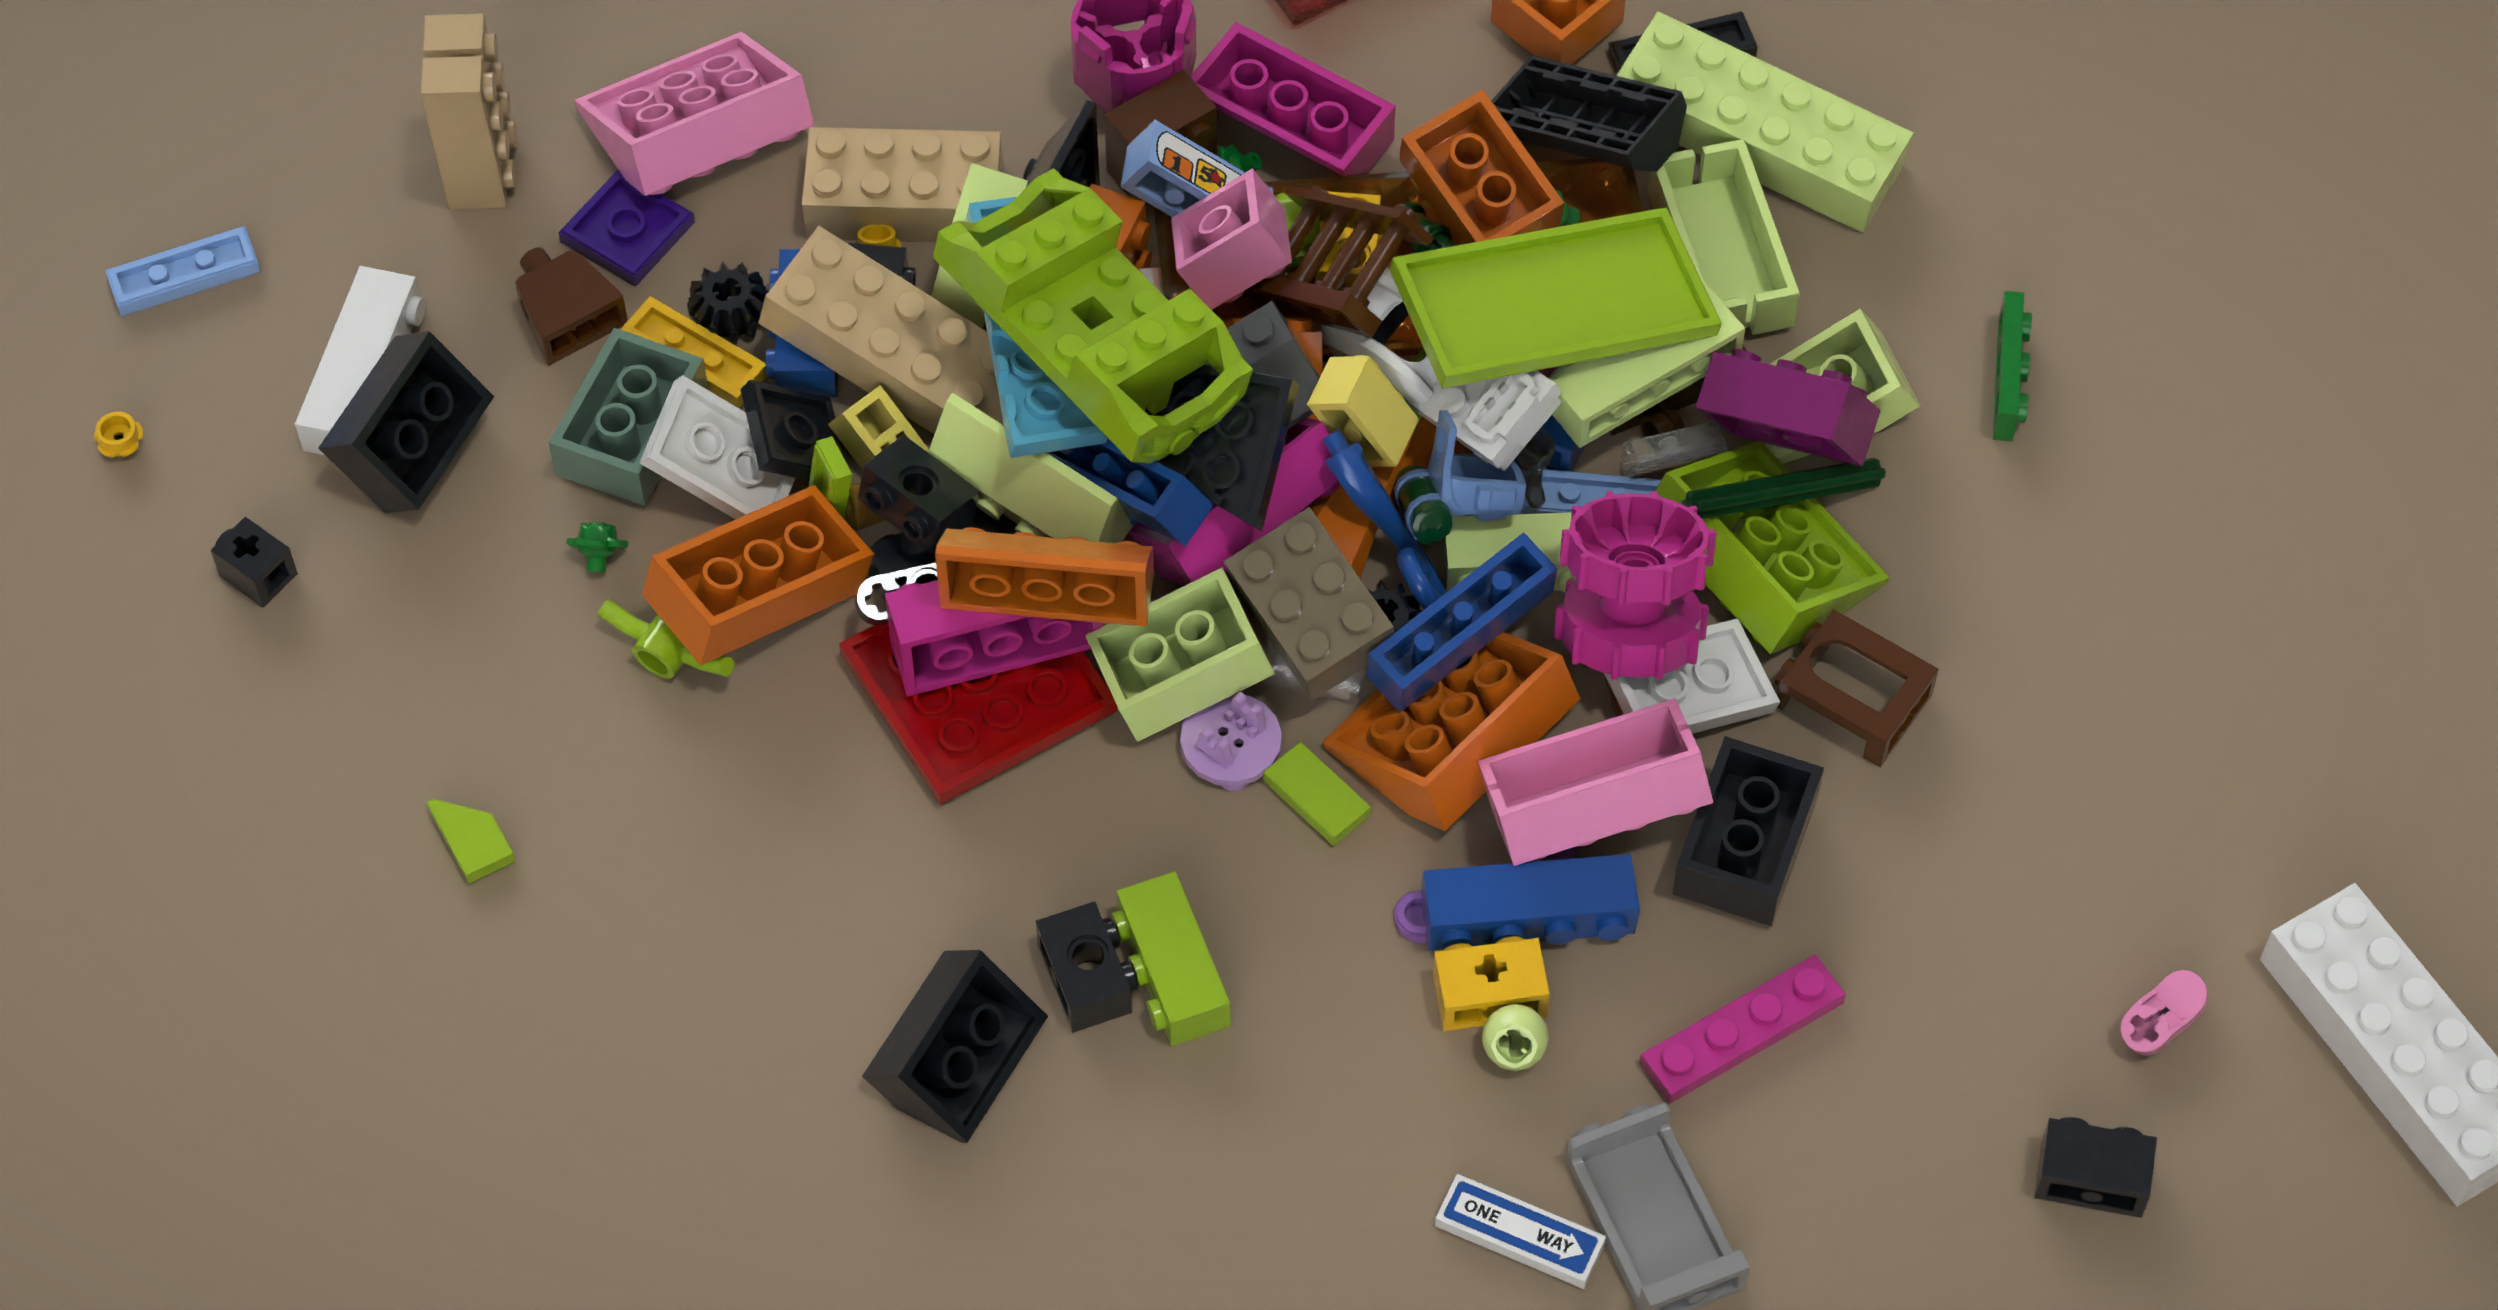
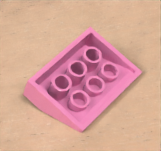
M742 31L574 100L576 109L624 179L644 196L665 193L673 187V184L690 177L708 175L718 165L733 159L751 157L761 147L776 141L784 142L797 137L800 131L814 126L802 75Z

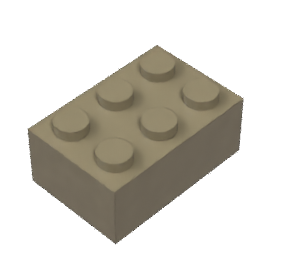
M1310 507L1224 561L1228 579L1234 590L1311 701L1365 668L1368 662V653L1395 633L1394 626Z

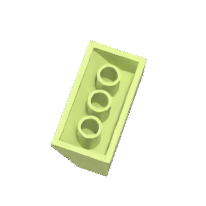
M951 393L945 403L928 453L980 491L977 502L979 509L996 520H999L1002 514L1017 523L1015 527L1017 533L1029 532L1038 537L1060 539L1077 536L1089 541L1118 543L1125 538L1132 525L1117 497L1048 453L1011 458L1004 425L954 393Z

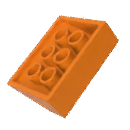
M1502 632L1400 713L1377 689L1321 743L1328 753L1409 816L1446 831L1486 792L1478 760L1538 742L1581 699L1561 654Z

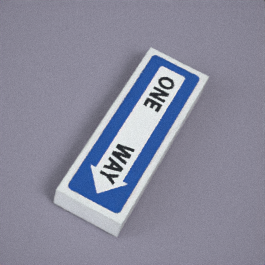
M1456 1174L1435 1218V1227L1581 1289H1585L1606 1242V1236L1459 1174Z

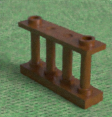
M1288 185L1284 193L1302 208L1288 230L1292 261L1317 221H1323L1325 224L1294 274L1288 273L1286 277H1283L1290 266L1288 264L1280 274L1270 279L1265 278L1246 289L1243 295L1258 308L1273 301L1283 315L1294 318H1310L1313 323L1372 338L1382 320L1367 308L1370 304V301L1367 299L1403 240L1429 246L1434 237L1419 225L1422 221L1421 217L1404 205L1396 204L1394 208L1333 195L1315 185H1311L1309 189ZM1346 227L1353 228L1354 230L1322 281L1316 280L1314 284H1311ZM1373 235H1383L1350 288L1344 287L1342 292L1339 291Z

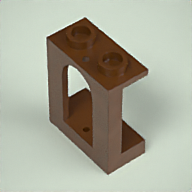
M1833 609L1822 625L1815 622L1810 627L1801 644V648L1804 650L1796 661L1788 658L1779 670L1774 682L1775 685L1779 686L1778 698L1780 703L1777 708L1783 710L1790 699L1793 698L1866 740L1863 758L1881 768L1933 695L1939 669ZM1831 644H1841L1849 647L1906 680L1882 714L1822 680L1814 673V666Z

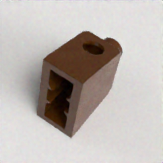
M537 247L529 250L522 256L520 266L526 274L518 277L515 281L518 299L530 330L548 366L610 334L613 328L619 329L623 327L628 321L624 298L621 292L577 251H567L551 259L543 248Z

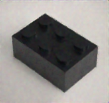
M430 331L396 335L318 449L384 513L419 510L494 396Z
M1725 736L1708 780L1714 803L1699 807L1677 864L1672 894L1772 927L1818 799L1824 767Z

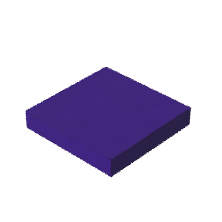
M617 170L558 233L561 243L636 287L695 223L693 212L662 194L644 196L629 184L620 171Z

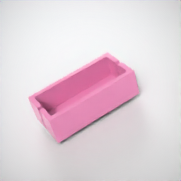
M1675 698L1478 760L1491 811L1513 866L1525 862H1536L1548 855L1569 848L1587 846L1598 839L1626 830H1637L1648 823L1677 814H1688L1699 807L1714 803L1700 749L1690 728H1688Z

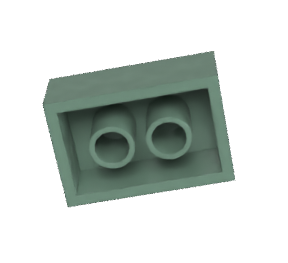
M613 328L548 442L555 474L646 506L662 476L640 464V460L673 382L683 375L709 390L703 358Z

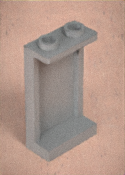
M1666 1102L1653 1107L1649 1104L1639 1105L1627 1111L1617 1121L1604 1126L1600 1123H1593L1579 1129L1569 1139L1566 1163L1600 1233L1606 1236L1605 1243L1638 1310L1696 1309L1746 1289L1750 1272V1265L1742 1249L1732 1250L1670 1127L1671 1111Z

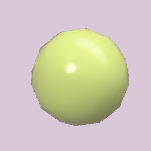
M1516 1003L1500 1007L1491 1014L1483 1026L1481 1036L1487 1056L1500 1068L1514 1072L1531 1068L1540 1061L1547 1051L1550 1038L1543 1018L1531 1007Z

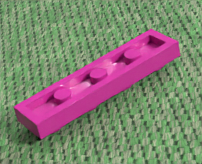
M1814 954L1643 1052L1639 1063L1670 1104L1844 1004L1846 994L1817 955Z

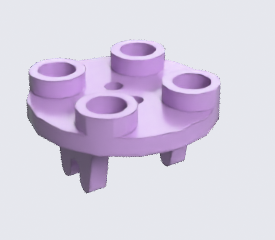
M1242 692L1187 717L1182 723L1180 752L1185 763L1198 777L1215 785H1221L1228 791L1236 792L1243 790L1249 783L1260 779L1263 776V772L1275 763L1280 756L1282 731L1276 715L1263 702ZM1226 732L1227 735L1221 736L1219 733ZM1238 743H1240V744H1242L1243 746H1242V747H1236L1235 745L1238 744Z

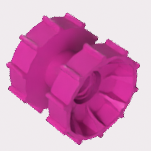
M1607 491L1605 497L1593 500L1582 507L1572 506L1570 528L1562 530L1559 564L1568 566L1572 576L1577 581H1566L1564 603L1556 605L1554 639L1562 640L1566 650L1572 655V664L1582 663L1594 670L1610 674L1613 680H1617L1619 676L1636 678L1655 676L1656 679L1662 680L1664 674L1677 670L1687 663L1697 664L1699 640L1706 639L1709 605L1701 604L1692 590H1704L1706 567L1712 566L1714 562L1716 530H1708L1703 519L1697 515L1698 508L1696 506L1687 507L1674 500L1660 497L1657 491H1652L1650 494H1614L1612 491Z

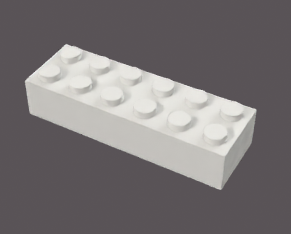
M2353 883L2271 931L2260 958L2262 964L2453 1203L2458 1207L2498 1183V1056L2358 885Z

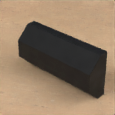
M1532 55L1492 99V103L1520 141L1633 170L1657 172L1678 148L1687 108L1682 91Z

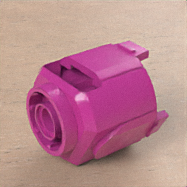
M1078 0L1071 16L1074 83L1107 113L1183 69L1191 76L1197 57L1196 14L1191 1ZM1142 20L1145 23L1138 30H1130L1129 32L1113 28L1114 26Z

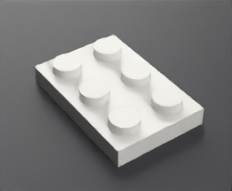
M683 375L673 382L640 464L734 519H738L788 497L795 478L759 471L746 412Z
M1738 618L1707 626L1706 639L1699 640L1697 664L1687 663L1677 670L1664 674L1662 680L1656 679L1655 676L1637 678L1619 676L1617 680H1613L1610 674L1604 673L1624 714L1675 698L1692 734L1774 713L1780 703Z

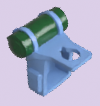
M1448 410L1439 411L1435 440L1428 467L1425 468L1417 465L1405 467L1399 471L1393 486L1396 504L1405 515L1408 529L1413 534L1414 539L1424 545L1429 544L1431 541H1440L1447 536L1453 526V517L1474 515L1479 521L1505 519L1507 515L1520 514L1525 499L1526 482L1521 469L1514 460L1503 471L1490 463L1484 462L1474 454L1454 453L1457 428Z

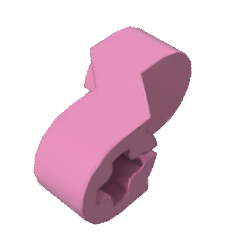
M2174 971L2166 976L2153 990L2140 998L2127 1011L2121 1021L2120 1031L2122 1039L2128 1048L2139 1055H2154L2163 1050L2176 1036L2189 1028L2208 1006L2209 995L2204 981L2192 971Z

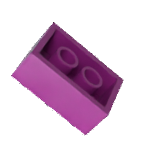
M1733 349L1731 355L1713 351L1695 408L1728 435L1761 441L1762 443L1863 467L1881 410L1867 398L1868 393L1865 390L1851 384V377L1832 370H1823L1822 376L1806 373L1807 368L1803 365L1779 359L1776 366L1762 363L1760 356L1741 349Z

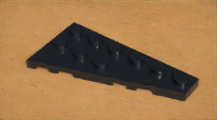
M1205 364L1177 380L1173 384L1167 407L1154 416H1165L1199 396L1220 374L1210 364ZM1252 372L1245 395L1216 425L1202 432L1182 453L1178 455L1171 453L1156 462L1185 476L1211 502L1262 532L1299 384L1293 379ZM1146 407L1145 412H1146L1148 415H1152L1151 412H1150V411L1147 409V407Z

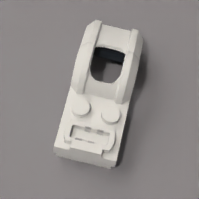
M1386 267L1367 298L1370 301L1367 308L1382 320L1373 337L1321 325L1324 344L1335 357L1370 356L1379 365L1380 370L1394 388L1403 395L1406 403L1435 426H1437L1439 411L1448 410L1457 428L1456 440L1473 451V454L1484 462L1505 471L1562 403L1558 398L1562 391L1555 382L1537 370L1442 389L1427 356L1420 362H1409L1403 360L1384 346L1409 315L1391 275L1390 268Z

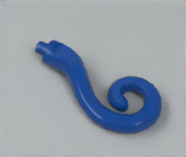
M1340 429L1322 439L1332 455L1324 463L1329 471L1336 476L1356 507L1381 529L1399 551L1396 558L1399 570L1410 591L1425 610L1448 591L1419 541L1414 539L1413 534L1408 529L1382 483L1366 460L1360 443L1357 441L1349 446Z

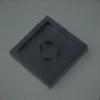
M749 380L740 389L759 471L809 481L816 441L831 436L834 438L846 461L842 442L828 425L836 418L830 397Z

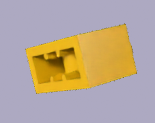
M1512 936L1500 939L1495 944L1480 946L1459 943L1448 946L1443 951L1434 952L1433 980L1443 1032L1484 1026L1490 1015L1500 1007L1515 1003L1531 1007L1542 1018H1547L1550 992L1539 938L1524 940L1522 937Z

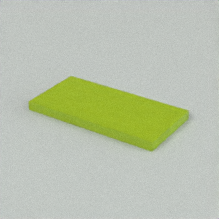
M1667 207L1393 257L1389 269L1442 389L1717 336L1722 325Z

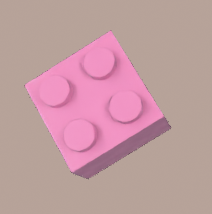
M1253 169L1171 217L1176 271L1211 310L1223 303L1235 301L1246 289L1265 278L1270 279L1277 276L1288 264L1292 263L1285 208Z

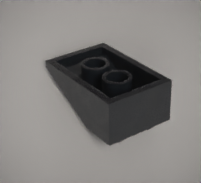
M1087 100L1048 140L1038 159L1032 158L1029 161L1023 179L1028 180L1027 186L1036 177L1053 168L1063 178L1089 188L1091 184L1100 186L1095 102Z

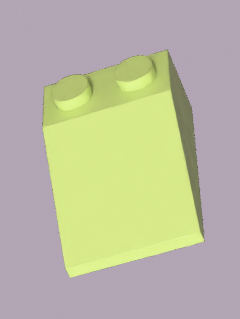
M1858 309L1770 363L1776 366L1778 360L1783 359L1803 365L1807 368L1806 373L1822 376L1823 370H1832L1851 377V384L1865 390L1868 393L1867 398L1881 410L1874 433L1881 431L1920 407L1881 330L1861 309ZM1764 443L1782 464L1811 455Z

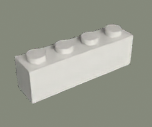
M359 266L295 422L303 451L324 455L318 449L392 339L396 335L411 334L413 327L420 326L422 323L426 302L420 296L416 277Z

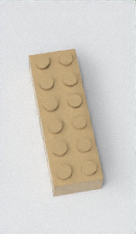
M818 225L765 296L759 324L866 392L870 393L881 385L904 416L935 434L945 403L951 393H954L1004 425L987 331Z

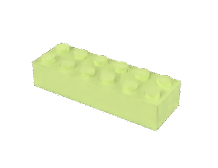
M1657 11L1616 75L1682 91L1687 108L1679 142L1680 146L1688 150L1693 149L1694 153L1701 155L1702 147L1744 139L1761 185L1861 233L1865 232L1904 167L1914 134L1910 130Z

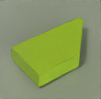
M431 799L426 802L431 816L468 884L516 862L514 853L492 813L437 799Z

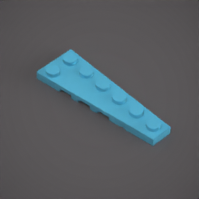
M1017 197L969 203L966 215L967 222L975 223L1010 204ZM984 311L1008 450L1011 458L1107 443L1108 437Z

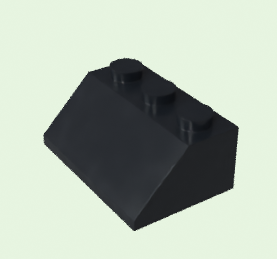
M981 950L944 951L862 1077L899 1111L960 1142L968 1143L1048 1018V1015Z

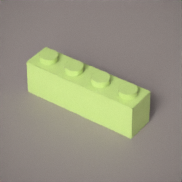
M1710 287L1706 291L1722 322L1717 336L1577 362L1573 365H1562L1552 373L1549 379L1555 382L1562 391L1558 397L1562 403L1552 415L1579 448L1705 377L1713 351L1731 355L1733 349L1742 350L1745 327Z
M1572 512L1507 515L1505 519L1479 521L1475 516L1453 517L1451 531L1443 538L1447 591L1524 532L1558 568L1553 591L1561 590L1565 592L1567 580L1577 581L1572 576L1568 566L1559 564L1562 530L1570 528Z

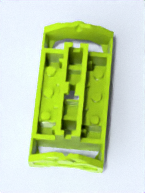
M1054 168L1036 177L1013 202L975 223L956 221L938 231L933 258L1131 462L1152 463L1163 459L1171 453L1173 455L1182 453L1202 432L1216 425L1245 395L1253 368L1241 356L1224 322L1190 288L1168 300L1116 248L1123 223L1118 215L1091 188L1063 178ZM1206 363H1209L1220 374L1199 396L1165 416H1154L1167 407L1173 384L1177 380ZM1146 407H1147V409L1151 412L1152 415H1148V414L1145 412Z

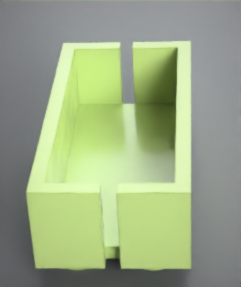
M1740 139L1702 147L1698 175L1699 184L1692 185L1696 158L1693 149L1674 152L1657 172L1649 171L1647 192L1653 209L1667 207L1705 289L1710 287L1745 328L1750 327L1752 335L1794 327L1800 292L1745 140Z

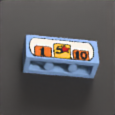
M1154 120L1127 146L1121 188L1173 217L1245 172L1159 121ZM1267 186L1269 190L1273 193V189Z

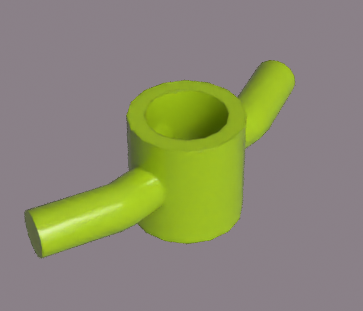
M610 599L603 603L597 613V616L624 634L637 640L632 647L634 657L642 666L659 677L672 679L684 663L696 669L725 677L730 676L734 670V660L725 655L700 666L658 614L649 624L635 617Z

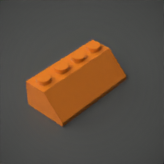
M974 527L962 530L946 529L936 546L935 557L941 609L1147 627L1154 576L1152 546H1141L1132 541H1121L1118 543L1095 542L1077 536L1065 539L1038 537L1029 532H1018L1015 534L992 533Z

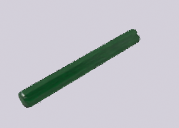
M1869 458L1865 459L1863 467L1841 463L1692 490L1686 493V499H1683L1681 504L1687 507L1696 506L1698 508L1697 515L1705 519L1878 487L1881 484V479L1886 477V471L1884 468H1881L1878 459Z

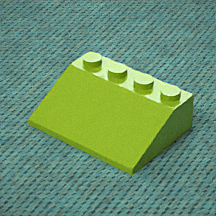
M1756 441L1668 471L1655 491L1658 492V496L1681 504L1682 500L1686 499L1688 491L1790 473V471L1761 441ZM1815 498L1703 519L1708 530H1716L1714 562L1712 566L1706 567L1705 585L1717 596L1722 606L1738 618L1751 633L1753 639L1763 646L1769 654L1802 642L1810 627L1815 622L1822 625L1833 609L1843 614L1883 587L1890 579L1883 569Z

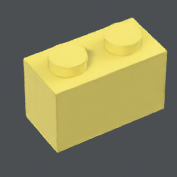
M1364 355L1330 357L1307 403V406L1324 424L1330 434L1340 429L1349 446L1358 441L1371 467H1397L1419 421L1417 415L1406 403L1403 395L1394 388L1380 370L1379 365L1370 356Z

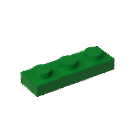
M2005 291L1999 313L1993 440L2012 442L2017 423H2025L2027 418L2029 396L2028 394L2020 393V382L2027 383L2029 376L2030 353H2022V342H2029L2032 313L2024 312L2023 292Z

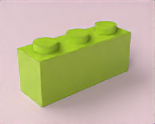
M1176 871L1116 890L1117 911L1111 913V919L1115 925L1119 942L1128 940L1134 954L1129 956L1128 960L1133 969L1137 986L1146 984L1152 998L1146 1001V1005L1154 1029L1156 1031L1164 1029L1172 1047L1231 1027L1230 1001Z

